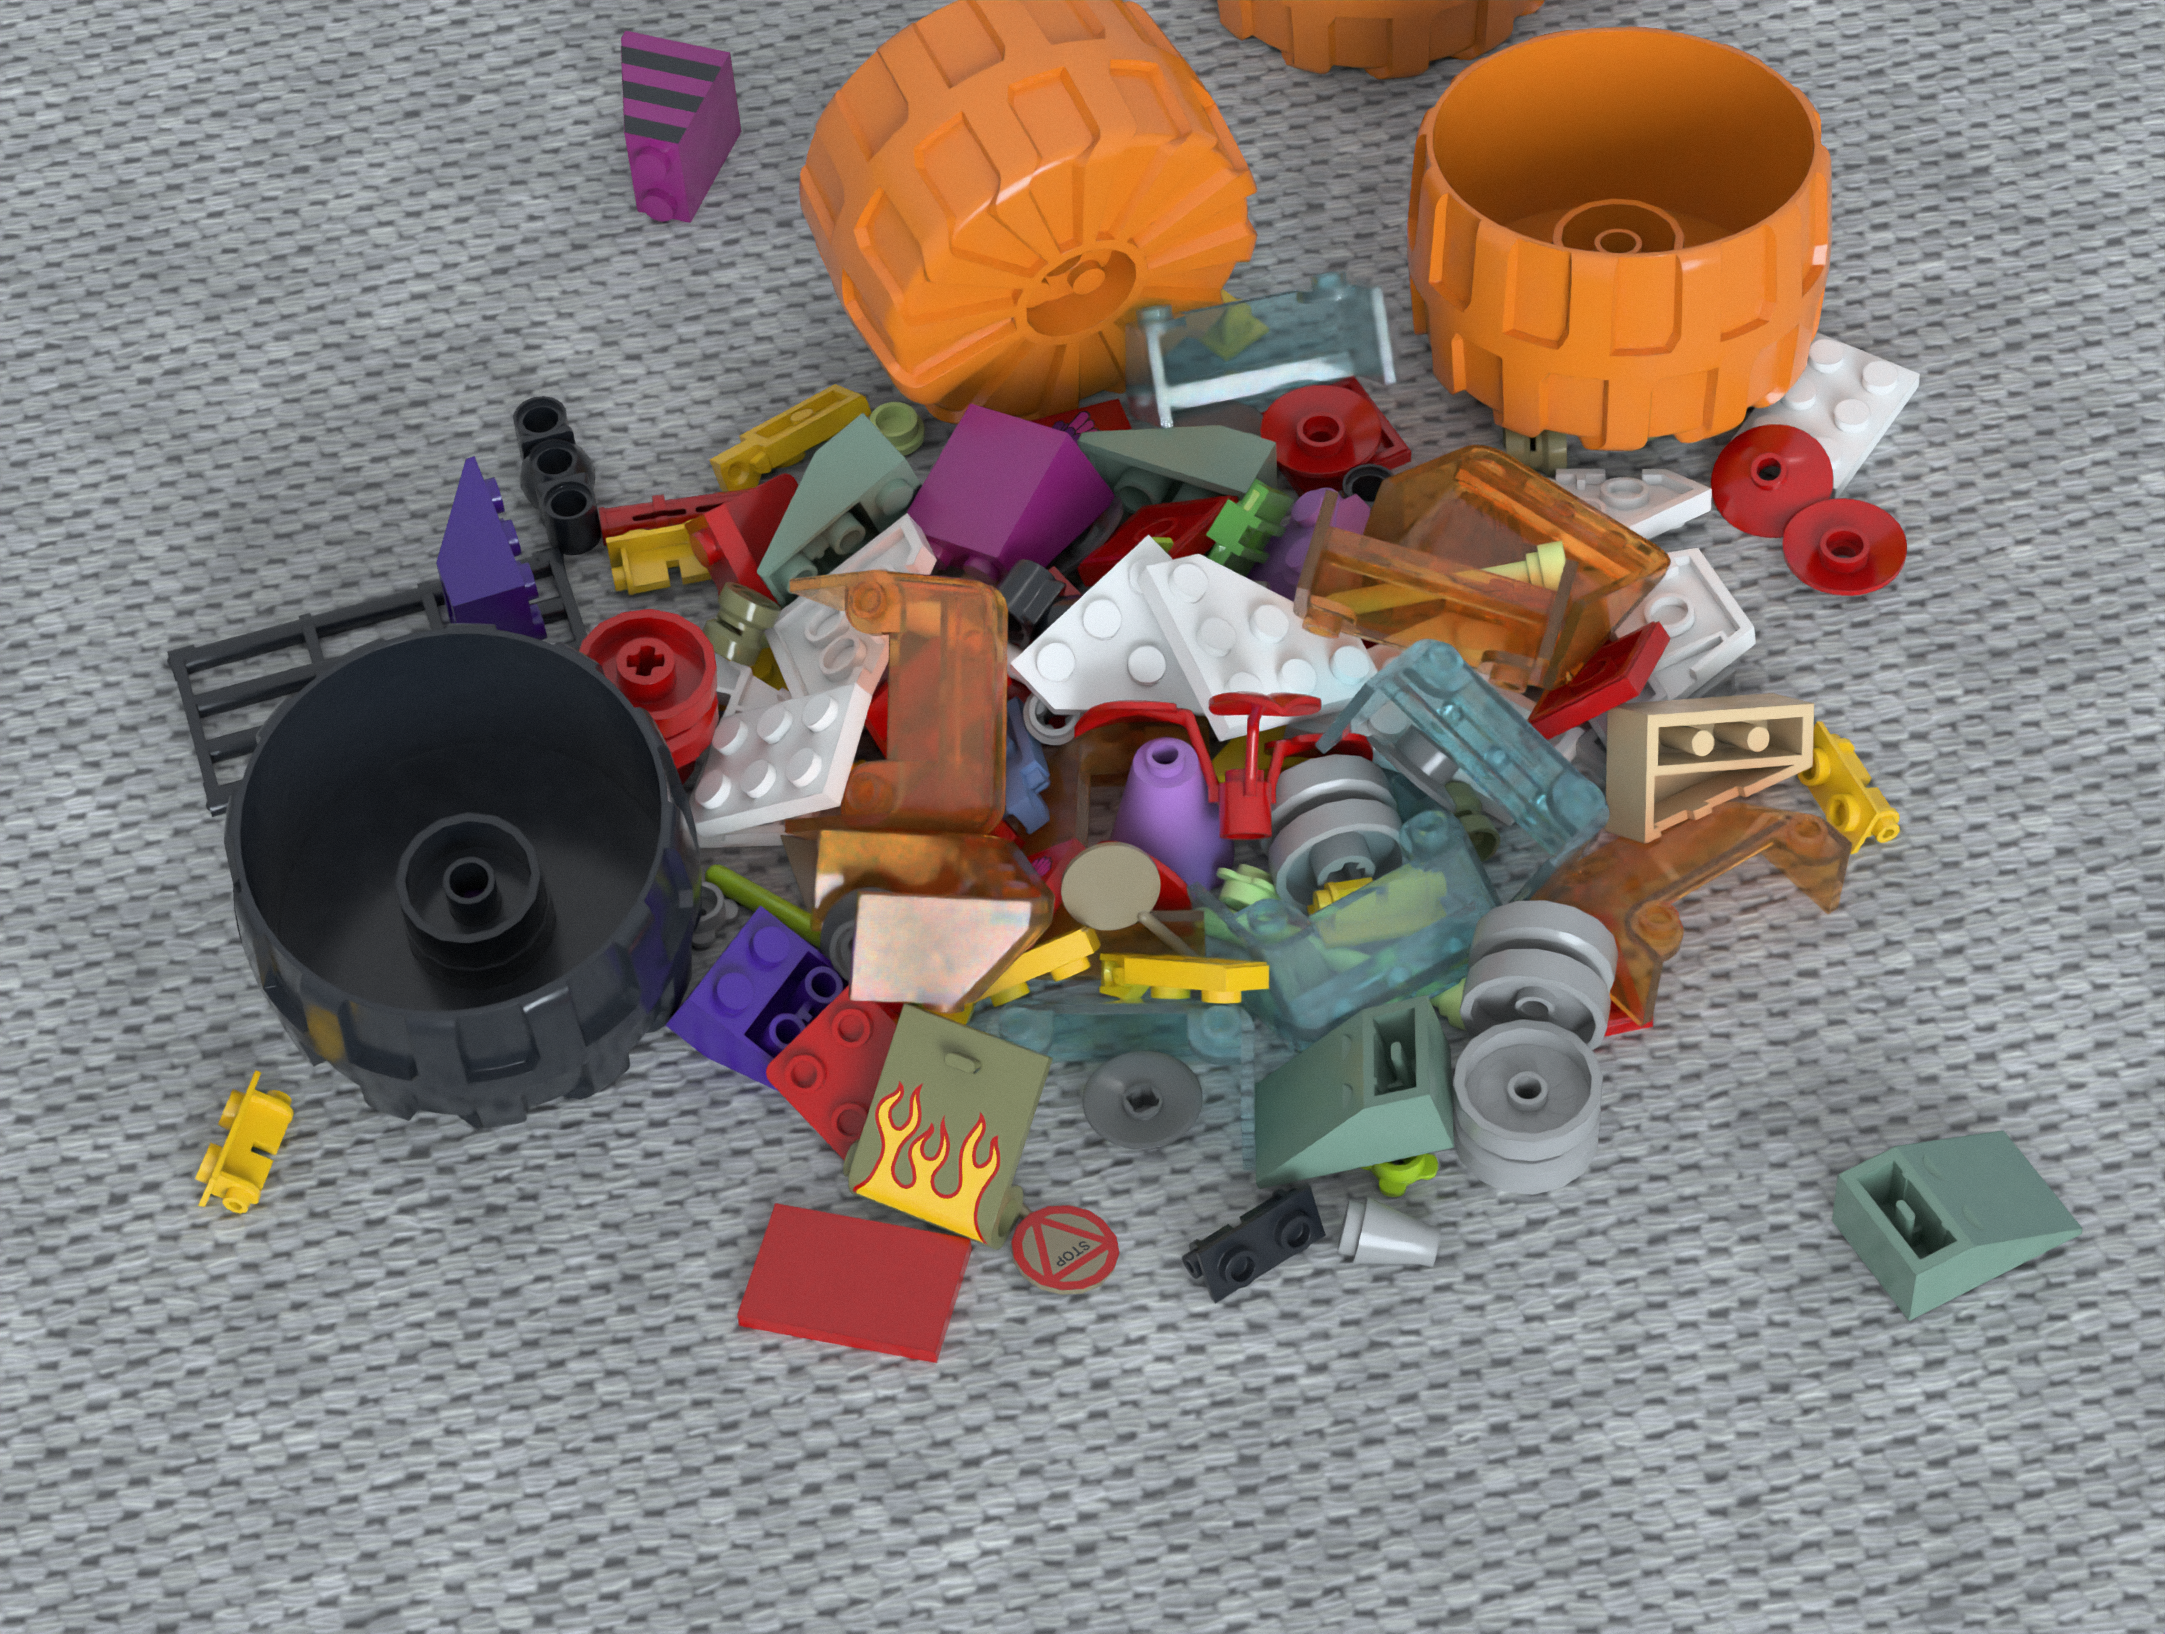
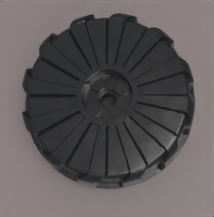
M449 623L443 629L411 633L389 640L379 638L339 656L337 664L317 676L292 699H284L268 717L256 734L257 746L245 770L240 789L234 791L228 801L224 826V845L233 882L236 923L245 955L262 993L293 1043L313 1067L327 1061L341 1074L360 1086L368 1106L400 1119L410 1121L418 1110L439 1114L458 1115L474 1128L501 1127L525 1122L529 1107L540 1105L558 1097L564 1096L582 1100L594 1095L630 1068L629 1051L645 1033L655 1032L667 1024L680 1006L692 978V938L702 915L700 850L688 798L671 752L656 722L646 709L641 707L634 708L625 695L605 677L602 666L587 655L562 642L552 645L533 637L497 630L494 624ZM475 888L485 889L476 897L464 898L467 890Z

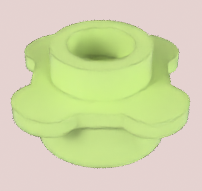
M1239 864L1236 872L1227 868H1218L1216 875L1225 881L1218 899L1226 906L1239 911H1248L1251 915L1260 918L1267 917L1272 904L1283 906L1284 902L1276 893L1269 873L1246 864Z

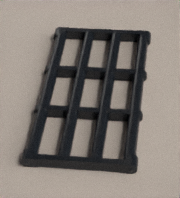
M558 546L533 552L531 557L520 559L521 564L529 563L535 580L553 576L559 596L535 603L539 607L544 625L564 619L568 620L574 640L563 643L579 651L587 633L566 574L563 553L559 550ZM429 581L418 583L417 588L311 616V613L299 616V620L195 647L193 644L167 651V664L172 668L175 681L178 684L204 780L203 786L207 797L206 808L211 812L212 817L226 814L230 795L240 789L242 782L241 779L218 786L213 764L253 753L257 746L256 734L263 725L206 740L200 719L301 691L317 676L339 662V656L324 660L318 640L320 638L425 610L431 630L446 628L443 626L437 608L438 606L445 605L440 581L432 584ZM307 644L312 661L311 664L201 694H193L188 674L294 645Z

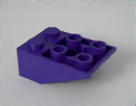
M475 456L466 458L436 561L450 623L494 624L497 630L518 633L539 640L547 639L545 625L537 603L529 604L530 600L539 598L528 562L521 564L520 560H515V557L522 555L513 522L511 519L504 521L503 518L499 519L498 514L505 512L496 479L495 477L484 479Z
M760 905L665 1026L705 1057L778 1091L767 1079L766 1069L768 1064L851 982L845 980L837 973L827 957Z

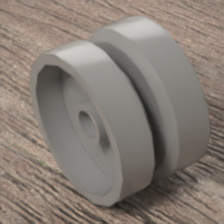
M1334 754L1309 759L1283 771L1279 775L1276 786V804H1271L1272 837L1258 840L1262 850L1268 857V869L1276 893L1287 907L1303 914H1308L1307 905H1313V892L1324 890V884L1327 882L1336 883L1372 877L1375 883V895L1383 894L1384 875L1409 871L1412 866L1413 847L1406 827L1396 812L1397 803L1390 783L1378 764L1361 756Z
M1546 900L1515 901L1493 908L1477 921L1472 937L1468 959L1469 971L1464 983L1459 1011L1465 1029L1473 1037H1476L1493 1025L1525 1019L1551 1022L1577 1034L1591 1050H1594L1602 1043L1608 1025L1611 1005L1609 993L1615 979L1618 949L1613 934L1595 917L1575 907Z
M1520 1019L1497 1024L1471 1039L1456 1061L1453 1082L1454 1144L1460 1161L1478 1180L1504 1192L1538 1194L1560 1189L1582 1175L1597 1154L1600 1132L1603 1075L1595 1053L1577 1034L1551 1022Z

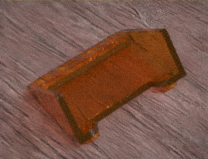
M1473 444L1385 478L1380 485L1351 565L1370 576L1375 586L1384 588L1526 560L1527 553L1538 551L1537 545L1562 540L1571 590L1546 595L1545 589L1533 591L1532 586L1528 585L1454 600L1527 646L1520 659L1521 677L1536 687L1547 688L1553 691L1569 683L1666 576L1671 560L1669 555L1656 544L1507 453L1490 446Z
M1728 800L1711 808L1712 813L1698 820L1687 819L1661 831V837L1646 844L1620 836L1538 883L1530 891L1528 901L1546 900L1575 907L1598 919L1613 934L1618 949L1615 979L1609 993L1610 999L1637 1025L1643 1026L1653 1019L1663 963L1675 956L1682 945L1684 929L1679 919V912L1671 905L1672 903L1754 855L1761 853L1824 912L1830 914L1839 905L1852 843L1828 821L1819 816Z

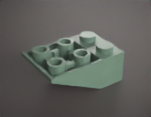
M864 413L860 414L814 453L757 570L758 575L781 609L788 606L903 517L922 487L906 458Z
M1428 995L1362 1009L1257 1083L1256 1184L1259 1189L1454 1148L1451 1047Z
M2004 1130L1894 1146L1837 1176L1832 1222L1909 1321L2081 1235L2083 1230Z

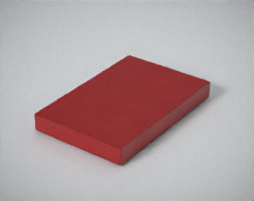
M775 1203L737 1314L739 1326L937 1363L972 1252L971 1239Z

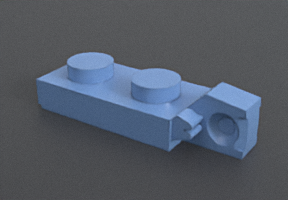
M1015 696L969 730L967 737L984 797L996 808L999 814L1001 813L1004 819L1013 814L1030 835L1050 821L1048 806L1039 794L1050 786V780L1048 779L1050 773L1040 741L1035 739L1025 726L1023 719L1025 704Z

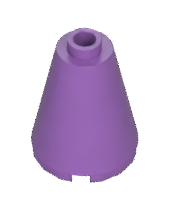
M1171 737L1153 739L1142 745L1134 756L1109 840L1136 846L1161 861L1174 871L1191 888L1197 898L1200 899V895L1205 894L1216 886H1220L1224 882L1216 873L1218 868L1231 870L1235 853L1234 841L1219 837V804L1208 803V787L1201 770L1199 758L1192 746L1183 740Z

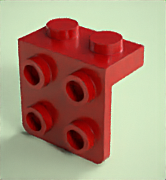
M787 473L780 474L684 524L689 534L692 551L701 565L707 568L718 589V597L726 582H734L753 589L777 603L758 575L757 570L799 486L792 475Z
M867 975L853 980L768 1064L766 1069V1076L769 1082L844 1161L851 1145L861 1137L903 1005L909 1004L902 992L884 977L876 981L871 975Z

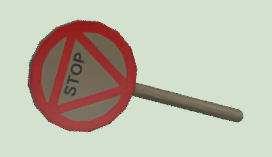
M1024 1203L1022 1204L1019 1218L1022 1221L1017 1225L1013 1235L1011 1251L1013 1263L1023 1278L1045 1291L1060 1295L1082 1294L1100 1287L1114 1272L1119 1256L1117 1237L1103 1219L1089 1210L1070 1205L1047 1206L1032 1212Z

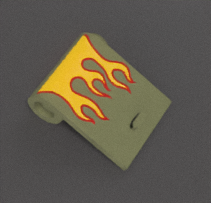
M904 1004L861 1137L851 1145L844 1161L843 1174L849 1178V1191L854 1195L956 1235L970 1238L972 1241L998 1250L1002 1248L1016 1225L1022 1208L1023 1189L1012 1182L1053 1057L912 1004Z

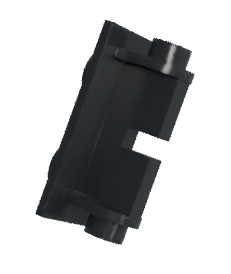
M1307 1183L1298 1189L1292 1188L1287 1192L1281 1188L1277 1189L1272 1193L1270 1199L1240 1216V1225L1233 1228L1227 1224L1203 1240L1196 1239L1189 1244L1190 1251L1182 1256L1184 1266L1193 1278L1198 1279L1204 1276L1210 1297L1215 1304L1238 1289L1248 1286L1259 1276L1293 1255L1303 1252L1311 1244L1326 1236L1311 1187Z

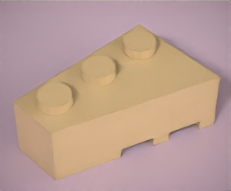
M1775 693L1622 703L1608 710L1605 831L1646 844L1661 837V831L1684 820H1698L1711 814V808L1739 795L1748 797L1813 766L1814 703Z

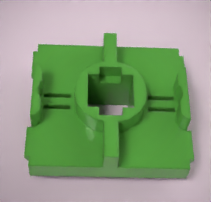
M1255 478L1241 501L1235 504L1231 500H1227L1207 532L1206 536L1216 541L1206 558L1247 577L1255 562L1264 564L1270 556L1263 549L1269 543L1272 535L1282 538L1287 528L1280 525V522L1295 499Z

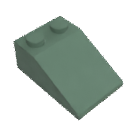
M1222 425L1082 432L1077 440L1078 447L1114 495L1122 500L1124 511L1116 529L1145 505L1228 495L1237 496L1238 500L1241 501L1255 478L1269 487L1277 489L1276 442L1261 438L1253 433H1244ZM1213 546L1203 554L1204 557L1208 556Z

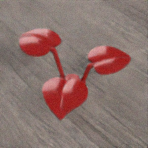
M1238 691L1218 694L1209 699V711L1214 715H1248L1245 768L1225 771V782L1223 783L1218 781L1194 713L1189 709L1177 708L1175 703L1147 700L1106 702L1090 708L1074 726V738L1095 728L1122 723L1171 722L1184 726L1188 732L1193 749L1199 758L1201 770L1208 787V803H1219V837L1230 840H1256L1272 837L1271 804H1276V786L1285 757L1319 758L1339 754L1361 756L1371 762L1373 761V746L1365 735L1346 732L1298 735L1290 739L1273 740L1264 744V753L1267 756H1272L1264 782V770L1257 769L1260 719L1262 716L1292 717L1312 715L1321 710L1322 700L1320 698L1300 693L1275 692L1266 695L1259 692Z

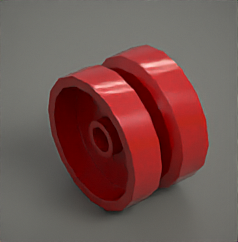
M644 609L622 612L599 623L585 637L579 651L602 666L605 677L625 695L634 708L641 707L650 713L668 745L676 769L696 760L712 743L714 732L719 722L715 654L713 645L700 627L675 613Z

